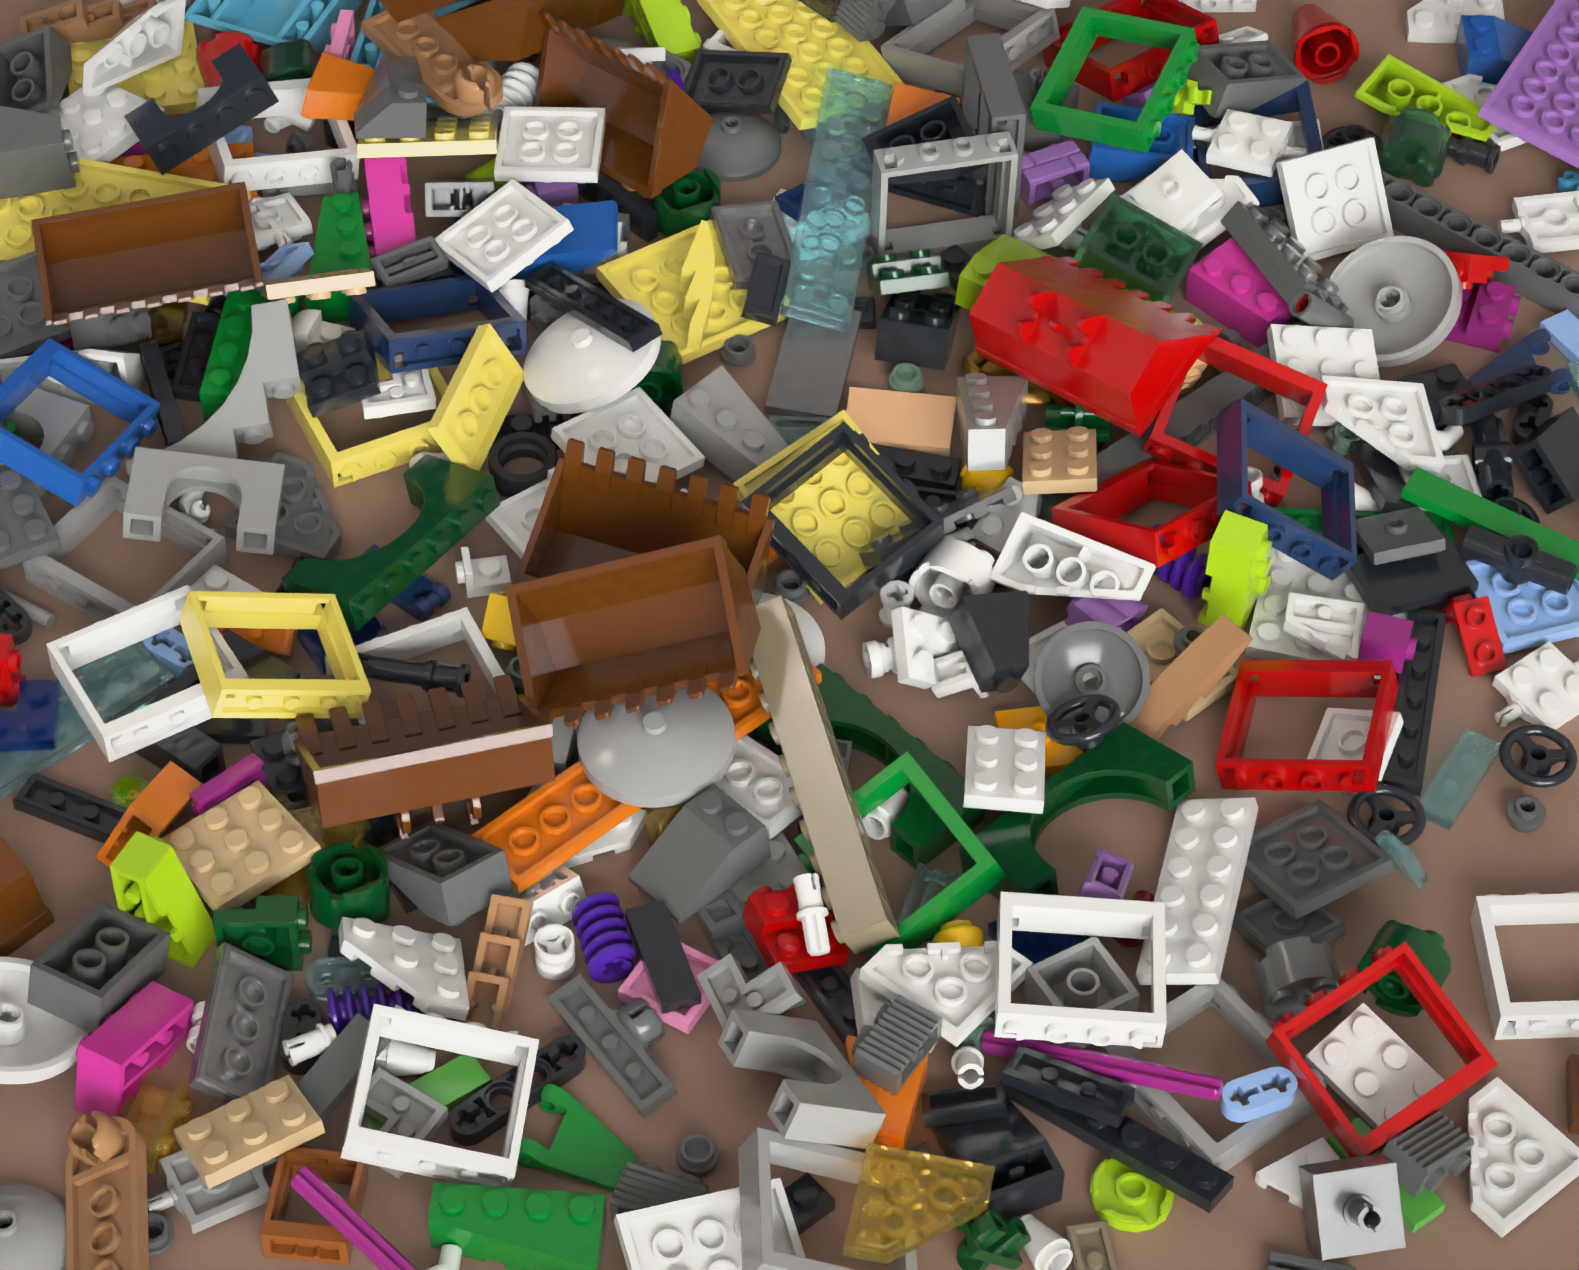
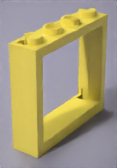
M376 358L379 382L391 379L388 371ZM437 367L428 368L436 401L439 405L448 385ZM303 381V392L295 393L294 396L286 399V403L334 488L409 463L410 459L420 452L438 453L443 451L427 430L430 423L428 421L337 452L318 417L313 418L307 407Z
M188 591L179 621L212 718H295L297 715L312 713L314 718L330 719V709L344 706L347 709L349 719H361L363 714L362 703L368 701L371 688L335 594ZM321 603H326L324 608H322ZM209 628L317 630L335 679L226 678Z

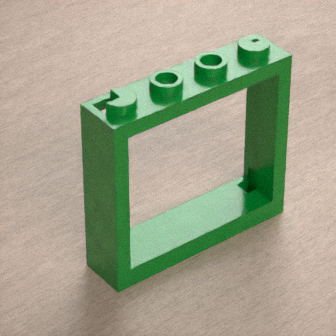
M1082 6L1030 106L1036 130L1148 153L1155 137L1160 136L1162 123L1166 115H1170L1173 110L1175 97L1179 89H1183L1186 84L1187 73L1192 63H1196L1198 60L1197 53L1200 44L1197 43L1194 28ZM1098 36L1172 50L1136 122L1062 106Z
M908 751L854 792L862 819L911 782L976 865L897 926L900 936L868 949L873 956L886 944H903V949L919 947L937 933L941 925L952 921L1007 878L996 860ZM801 833L794 839L803 851L797 857L812 875L815 873L809 854L814 852L812 842L808 843L803 833Z

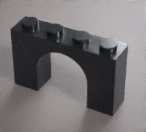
M240 43L211 61L222 78L221 85L215 95L199 108L186 114L169 116L161 111L152 98L124 116L162 175L279 102L263 74Z
M230 630L223 636L249 679L301 678L300 672ZM194 663L188 665L182 674L168 687L160 690L155 699L148 705L199 684L200 680ZM193 726L135 751L136 754L160 769H163L172 761L201 782L202 785L226 770L222 744Z

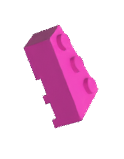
M406 157L364 159L368 199H361L363 220L370 219V222L364 223L367 243L374 244V246H368L370 259L416 241Z
M1233 237L1188 270L1185 300L1225 327L1237 330L1242 338L1257 348L1268 342L1267 330L1271 324L1289 325L1291 314L1289 305Z
M152 981L139 993H134L128 1002L115 1014H110L103 1024L91 1035L84 1036L76 1049L78 1062L74 1109L92 1117L93 1110L104 1112L110 1117H123L120 1115V1111L131 1096L139 1100L146 1091L145 1086L141 1085V1083L155 1067L162 1070L187 1038L192 1024L194 1000Z

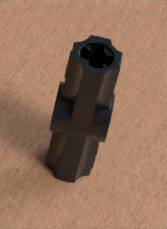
M1491 414L1471 422L1470 431L1472 437V467L1475 475H1478L1481 495L1483 498L1494 502L1497 498L1503 496L1513 498L1514 485L1511 474L1512 458L1508 454L1512 451L1511 442L1505 440L1502 418Z
M1475 525L1470 526L1460 550V554L1499 569L1501 577L1511 584L1520 585L1530 581L1564 595H1567L1571 589L1579 565L1540 551L1537 542L1529 536L1515 535L1506 538Z

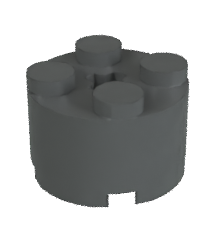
M1310 936L1288 938L1268 947L1265 950L1267 957L1260 963L1257 958L1253 962L1252 972L1265 1012L1271 1020L1276 1022L1289 1011L1296 1016L1307 1009L1304 1002L1321 989H1325L1329 994L1340 986L1337 980L1341 975L1331 946L1327 941L1321 939L1322 944L1312 943ZM1338 1007L1326 1015L1324 1019L1338 1015L1342 1007Z

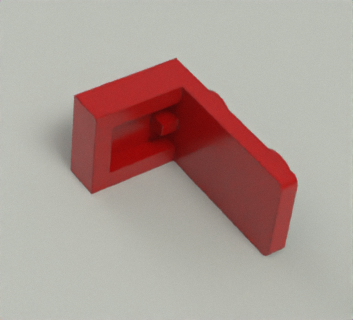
M1465 594L1449 599L1450 605L1438 612L1447 613L1445 625L1456 623L1469 675L1476 677L1506 669L1507 664L1489 597L1484 596L1472 599L1471 594Z

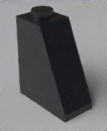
M1572 406L1545 420L1508 453L1547 515L1576 501L1579 497V415Z
M1027 590L962 596L949 615L948 621L981 693L993 691L1005 693L1014 690L1029 667V595Z

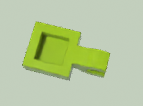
M1187 79L1184 88L1179 89L1175 97L1171 113L1187 116L1194 115L1195 105H1210L1212 91L1198 90V82Z

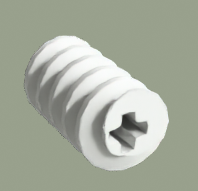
M515 62L510 65L507 72L501 76L503 79L502 101L491 110L484 105L485 113L483 114L491 115V120H498L499 132L501 131L504 106L532 107L535 101L539 69L529 63Z

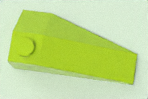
M1390 54L1373 71L1354 96L1382 113L1466 137H1472L1484 142L1498 128L1478 116L1482 107L1480 104Z

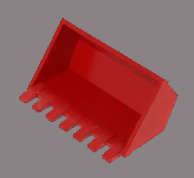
M1041 256L1040 258L999 262L969 312L976 341L974 348L977 354L1138 437H1141L1212 338L1221 332L1220 328L1212 324L1194 325L1193 323L1196 322L1197 317L1187 312L1169 313L1173 310V306L1164 301L1146 302L1150 295L1141 290L1123 291L1122 289L1126 287V283L1118 279L1100 280L1099 278L1103 276V272L1095 268L1077 269L1076 267L1080 265V261L1069 256L1059 258Z

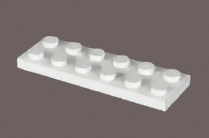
M1255 797L1185 799L1177 805L1154 902L1165 903L1166 985L1219 984L1258 813ZM1144 939L1136 971L1139 985H1151V940Z

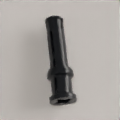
M1403 121L1398 130L1401 135H1397V142L1407 143L1456 158V162L1459 165L1465 166L1470 164L1485 169L1488 174L1494 172L1500 157L1501 145L1489 146L1474 141L1472 137L1467 136L1460 139L1407 123V121Z
M357 652L365 675L370 679L421 686L422 690H425L427 693L429 689L444 687L446 692L456 693L459 698H463L460 685L471 681V666L467 663H462L461 666L440 664L438 659L433 658L423 663Z

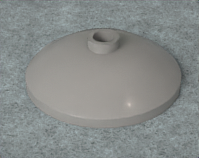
M27 1184L0 1186V1227L5 1224H11L8 1228H0V1270H65L66 1206L51 1192Z

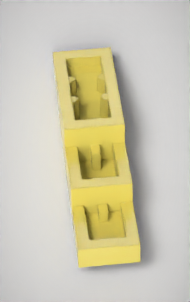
M701 220L682 266L679 292L686 293L682 319L690 321L686 347L700 351L708 326L715 278L714 246L709 222Z

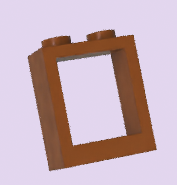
M299 1145L280 1154L260 1232L264 1256L349 1265L354 1245L334 1226L283 1220L291 1191L290 1182L296 1172L304 1166L310 1167L325 1182L351 1185L347 1203L361 1214L369 1178L367 1163L340 1158L342 1150H320L307 1145Z

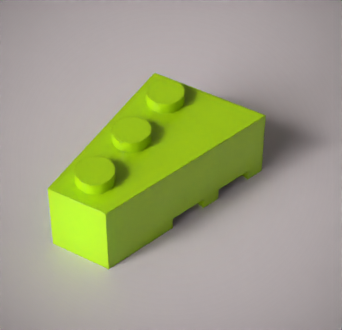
M680 0L624 1L623 13L626 18H634L637 26H634V32L637 37L644 35L648 44L645 47H665V50L693 65L697 51L702 50V41L699 33L693 32L690 25V13L686 5H682Z
M1228 510L1224 511L1210 541L1205 574L1211 576L1212 581L1211 587H1204L1201 599L1206 600L1199 613L1198 623L1210 627L1217 619L1225 615L1242 630L1244 629L1259 594L1265 595L1272 580V574L1268 573L1272 564V558L1268 557L1272 541L1268 540L1267 524Z
M136 831L109 866L118 909L170 932L168 958L194 969L216 939L213 921L172 846L160 837H150Z

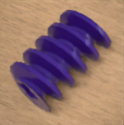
M1157 524V525L1153 526L1152 528H1156V527L1160 526L1161 524ZM1160 535V541H1162L1163 535ZM1197 548L1188 551L1159 568L1156 567L1152 574L1154 576L1159 575L1161 581L1170 583L1173 589L1182 591V594L1188 599L1200 596L1204 587L1209 588L1212 577L1205 574L1208 555L1202 553L1195 559Z
M610 892L590 895L577 903L572 911V922L576 927V935L580 940V948L584 953L585 963L588 965L589 976L598 983H614L627 978L633 971L632 962L636 958V950L632 946V937L628 933L624 912L619 907V897Z
M382 983L377 984L374 996H370L366 985H361L358 997H354L349 986H344L342 996L338 999L332 987L327 989L328 1020L337 1036L357 1013H360L369 1020L374 1004L392 1008L398 1005L406 1011L414 1012V1006L412 1005L413 996L409 993H403L401 988L397 991L392 990L391 994L387 995Z

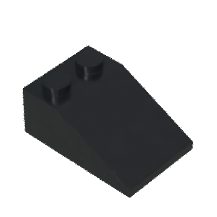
M955 95L863 137L862 141L873 164V150L969 137L973 136ZM985 164L889 177L888 185L957 179L985 166Z

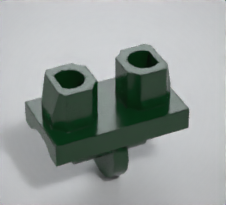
M1046 405L1045 428L1051 431L1068 430L1074 426L1096 429L1097 450L1100 451L1104 442L1109 443V421L1077 405L1075 407Z
M987 1209L976 1219L961 1214L952 1222L955 1229L962 1231L965 1235V1238L957 1247L956 1254L958 1265L962 1270H985L989 1263L1016 1270L1023 1264L1018 1251L1031 1241V1237L1021 1219L1011 1217L1007 1222H1004L996 1211Z

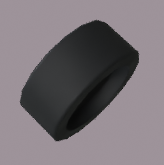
M521 431L511 433L497 440L491 447L488 458L489 474L493 475L496 490L501 495L510 498L547 479L548 470L556 467L558 461L555 446L546 437L533 432ZM522 457L534 458L544 464L536 472L524 475L513 474L503 468L507 462Z

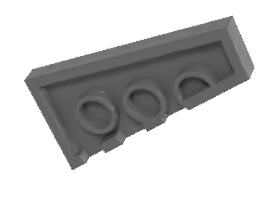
M973 486L956 493V501L950 504L942 502L934 506L937 508V514L944 520L945 535L956 529L954 522L959 524L971 519H978L990 513L987 506L996 504L1007 505L1017 500L1012 486L979 491ZM909 519L898 525L899 532L893 535L885 533L869 541L871 547L859 553L864 567L879 565L921 530Z

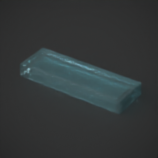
M1465 729L1419 800L1424 808L1427 820L1451 830L1499 754L1500 743L1472 730Z

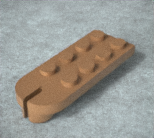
M385 10L361 21L362 32L388 57H417L425 92L446 112L464 117L476 116L485 113L484 105L491 110L502 101L503 79L501 75L487 61H474L450 31L439 24L436 20L438 16L434 12L397 23L390 13Z
M93 1110L91 1114L93 1119L86 1114L79 1116L72 1123L67 1136L69 1152L65 1164L66 1270H149L147 1161L144 1134L137 1126L123 1117H110L104 1112Z

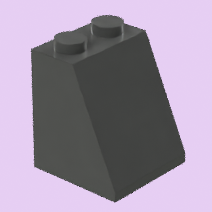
M0 105V199L76 187L75 173L81 171L77 151H70L74 150L70 129L64 130L60 116Z

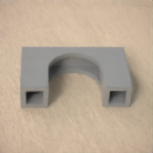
M36 388L3 420L15 422L17 429L14 434H19L40 443L41 447L39 449L67 466L71 465L77 451L84 442H88L94 432V423L92 422L89 405ZM32 481L40 499H42L48 490Z
M135 447L123 511V538L160 542L165 513L171 502L189 492L208 491L226 497L238 509L236 551L273 555L283 493L285 464Z
M733 1008L717 1043L733 1067L769 1071L792 1078H783L767 1113L784 1139L870 1150L877 1133L882 1128L886 1113L819 1023L815 1020Z

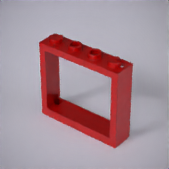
M1114 0L1098 8L1099 10L1194 28L1197 43L1200 45L1220 44L1216 19L1178 0H1144L1143 6L1141 0ZM1075 20L1059 27L1060 38L1043 50L1047 67L1051 68ZM1098 36L1090 51L1114 39ZM1152 47L1112 68L1087 56L1075 82L1116 102L1157 81L1172 50ZM1120 73L1121 77L1115 80L1114 75Z
M1214 336L1198 357V360L1304 405L1305 409L1296 430L1308 437L1328 384ZM1185 375L1155 416L1141 451L1157 457L1158 461L1217 474L1216 455L1164 433L1186 378ZM1282 467L1277 481L1263 476V486L1260 488V492L1264 496L1265 504L1270 507L1278 506L1285 497L1293 472Z
M1145 459L1097 484L1096 492H1081L1052 507L1053 524L1152 563L1159 568L1212 539L1221 520L1217 516V474ZM1248 481V494L1252 496L1251 481ZM1153 499L1194 507L1156 528L1116 520L1118 517ZM1244 502L1241 503V505L1245 507L1248 506V504ZM1160 535H1163L1162 541H1160Z
M1241 660L1215 760V767L1222 789L1238 791L1376 792L1399 687L1392 660ZM1374 676H1381V678L1375 679ZM1257 697L1376 698L1363 759L1242 758Z
M1406 941L1394 950L1388 945L1384 949L1382 948L1370 957L1373 964L1363 971H1360L1356 966L1346 972L1337 980L1340 986L1329 994L1325 989H1321L1304 1002L1307 1009L1294 1016L1291 1011L1284 1014L1281 1019L1271 1025L1274 1031L1265 1041L1282 1066L1292 1071L1296 1076L1297 1086L1350 1158L1373 1155L1386 1146L1389 1139L1438 1110L1487 1076L1498 1065ZM1395 970L1466 1066L1361 1138L1290 1040Z

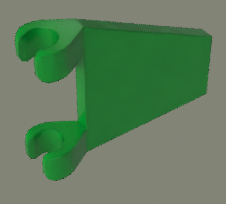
M546 1084L541 1092V1110L551 1114L565 1115L549 1150L530 1138L521 1139L518 1165L526 1168H543L614 1192L623 1174V1170L626 1168L627 1161L636 1163L637 1156L572 1095L554 1084Z

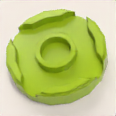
M1112 1158L1108 1161L1105 1159L1099 1163L1092 1174L1089 1200L1094 1212L1101 1220H1107L1109 1226L1120 1231L1138 1233L1153 1229L1166 1220L1173 1207L1174 1193Z

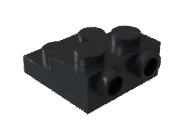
M364 329L359 331L347 330L335 340L326 343H311L307 349L297 353L299 375L305 385L307 407L313 418L381 394L375 350Z

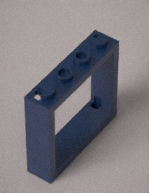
M1308 80L1247 112L1264 117L1298 112L1307 154L1323 150ZM1195 105L1194 115H1188L1195 117V125L1200 127L1219 125L1222 119L1210 116L1202 105ZM1194 140L1193 157L1197 156V159L1193 160V162L1209 179H1213L1211 166L1206 163L1207 144L1205 141ZM1278 172L1273 173L1272 177L1259 175L1241 178L1259 201L1260 205L1258 207L1284 204Z
M471 276L368 289L365 294L348 295L349 325L351 328H355V331L365 330L375 350L376 358L389 374L459 364L477 327L484 324H491L513 356L527 354L526 320L497 289L491 293ZM469 296H478V302L469 303ZM478 309L488 319L480 322L396 334L386 324L387 322ZM396 353H402V361L395 362Z
M1242 398L1217 417V516L1221 518L1224 511L1228 510L1267 524L1268 540L1272 541L1273 548L1332 581L1357 563L1354 463ZM1247 447L1321 489L1323 536L1248 494ZM1244 502L1248 504V506L1245 507L1241 505V503Z

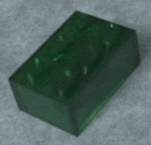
M1112 192L1080 243L1074 259L1080 261L1078 267L1081 269L1092 267L1103 272L1102 279H1118L1126 283L1124 289L1129 291L1138 289L1150 295L1148 300L1153 302L1164 301L1169 304L1194 263L1203 243Z

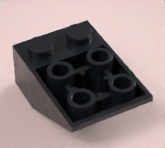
M919 290L893 293L879 318L874 360L899 364L912 363L918 367L945 370L962 308L955 304V296L948 293H935L934 296L920 294Z
M1008 1097L1006 1098L1008 1117L931 1127L952 1169L962 1175L966 1185L965 1193L977 1216L979 1217L989 1209L996 1211L1003 1221L1061 1201L1065 1172L1047 1139Z

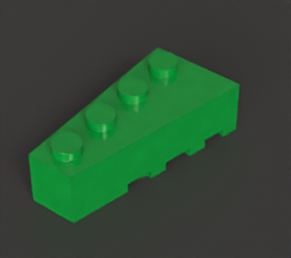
M358 192L323 196L309 275L357 268L371 270ZM368 286L366 288L367 290L375 289V286ZM341 290L331 291V298L310 300L305 295L306 310H321L322 321L330 323L349 321V296L341 293Z
M237 290L227 294L199 392L203 421H207L224 404L240 378L248 357L252 335L251 305L271 302L270 299L268 300L261 296L259 290ZM295 296V303L288 304L292 318L301 311L300 296Z
M433 1183L428 1215L431 1247L441 1249L443 1245H457L462 1249V1256L484 1262L486 1259L505 1264V1269L601 1270L607 1224L606 1194Z

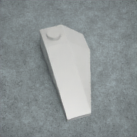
M165 0L131 19L84 63L82 93L89 96L182 55L186 0Z
M109 349L73 351L140 391L144 380L140 353ZM30 356L0 359V383H3ZM50 376L37 387L78 402L96 404Z
M1021 512L991 572L990 579L1015 591L1027 590L1028 594L1140 601L1156 566Z

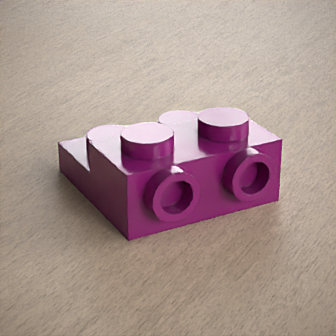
M1488 279L1487 284L1480 283L1479 288L1473 286L1472 289H1462L1460 314L1453 329L1444 340L1498 353L1502 339L1509 340L1514 320L1508 318L1509 316L1516 317L1521 297L1515 295L1516 286Z

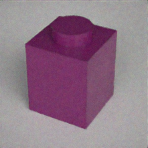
M1368 611L1360 642L1358 660H1392L1395 672L1401 674L1405 659L1413 660L1418 638L1411 637L1414 621Z

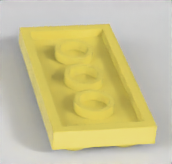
M491 324L479 325L427 427V430L451 462L480 471L524 380L523 369Z

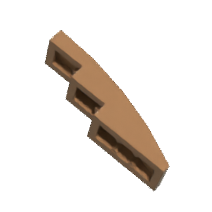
M70 0L20 17L21 36L50 25L67 43L108 39L118 33L131 19L155 6L157 2L156 0H136L122 5L119 0H103L86 6L83 0Z
M1222 615L1199 635L1150 685L1148 697L1142 710L1129 725L1158 740L1170 724L1175 726L1179 724L1200 696L1205 699L1208 697L1253 638L1228 617Z
M492 894L484 932L480 933L473 971H469L467 980L470 1008L466 1020H459V1022H478L489 1029L503 1031L527 938L534 905L532 901Z

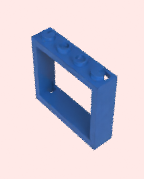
M49 338L0 385V423L50 376L130 423V425L82 474L0 426V462L77 507L87 496L92 498L98 492L106 476L111 478L115 475L122 460L126 456L131 458L134 455L135 447H139L144 437L150 438L155 433L159 425L155 420L161 403Z

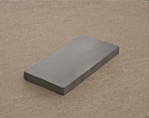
M793 301L765 404V414L824 423L838 414L862 320V311Z
M226 942L217 947L187 1086L228 1104L230 1101L245 1096L274 1080L284 1016L289 1004L294 979L293 974Z

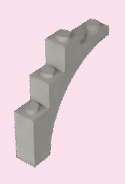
M287 299L251 305L252 335L249 353L237 384L224 404L204 425L181 441L162 450L240 459L238 443L259 444L267 438L274 437L268 398L287 399L294 396L295 393L303 392L302 379L298 369L292 317ZM133 459L125 461L129 479Z

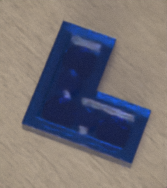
M59 679L19 682L17 711L0 712V752L56 750L61 693Z

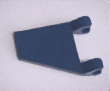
M1538 329L1527 335L1468 379V383L1473 387L1517 369L1537 365L1532 354L1543 355L1549 352L1550 346L1547 341L1551 340L1549 332L1546 329ZM1560 368L1552 372V388L1549 393L1565 394L1570 391L1568 381L1571 380L1572 376L1568 369Z

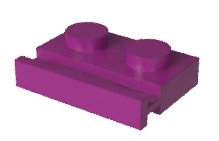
M252 753L189 793L190 798L194 802L192 804L194 818L257 780L268 790L266 775L261 769L264 765L263 761L255 753Z

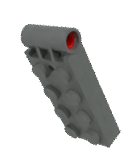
M1238 200L1220 222L1289 305L1290 313L1310 326L1353 328L1354 321L1352 317L1345 313L1349 308L1336 294L1340 289L1329 278L1321 276L1322 267L1311 257H1306L1303 254L1306 248L1297 239L1287 235L1290 229L1276 217L1270 220L1269 216L1257 205L1253 204L1250 208Z

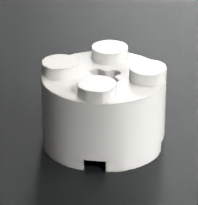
M944 536V539L929 550L909 580V585L914 591V597L916 596L922 605L920 611L948 618L962 596L990 594L996 583L990 579L995 564L993 556L989 552L979 550L967 542L957 540L952 536Z

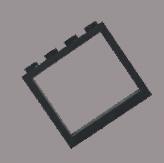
M845 421L741 501L742 509L750 511L752 495L755 492L769 495L768 516L775 518L770 547L841 620L944 539V520L937 514V508L932 504L927 505L919 497V492L914 484L908 479L902 480L894 472V467L890 460L883 454L877 455L869 447L870 444L863 433L859 435L856 431H853ZM842 453H845L921 530L848 590L770 511Z

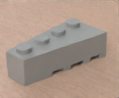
M722 365L673 401L670 420L705 456V459L734 481H737L789 446Z
M979 372L968 373L965 377H957L956 420L968 471L1005 470L1012 453V445H1015L1017 442V433L1021 432L1023 420L1025 421L1027 418L1028 380L1020 376H987Z

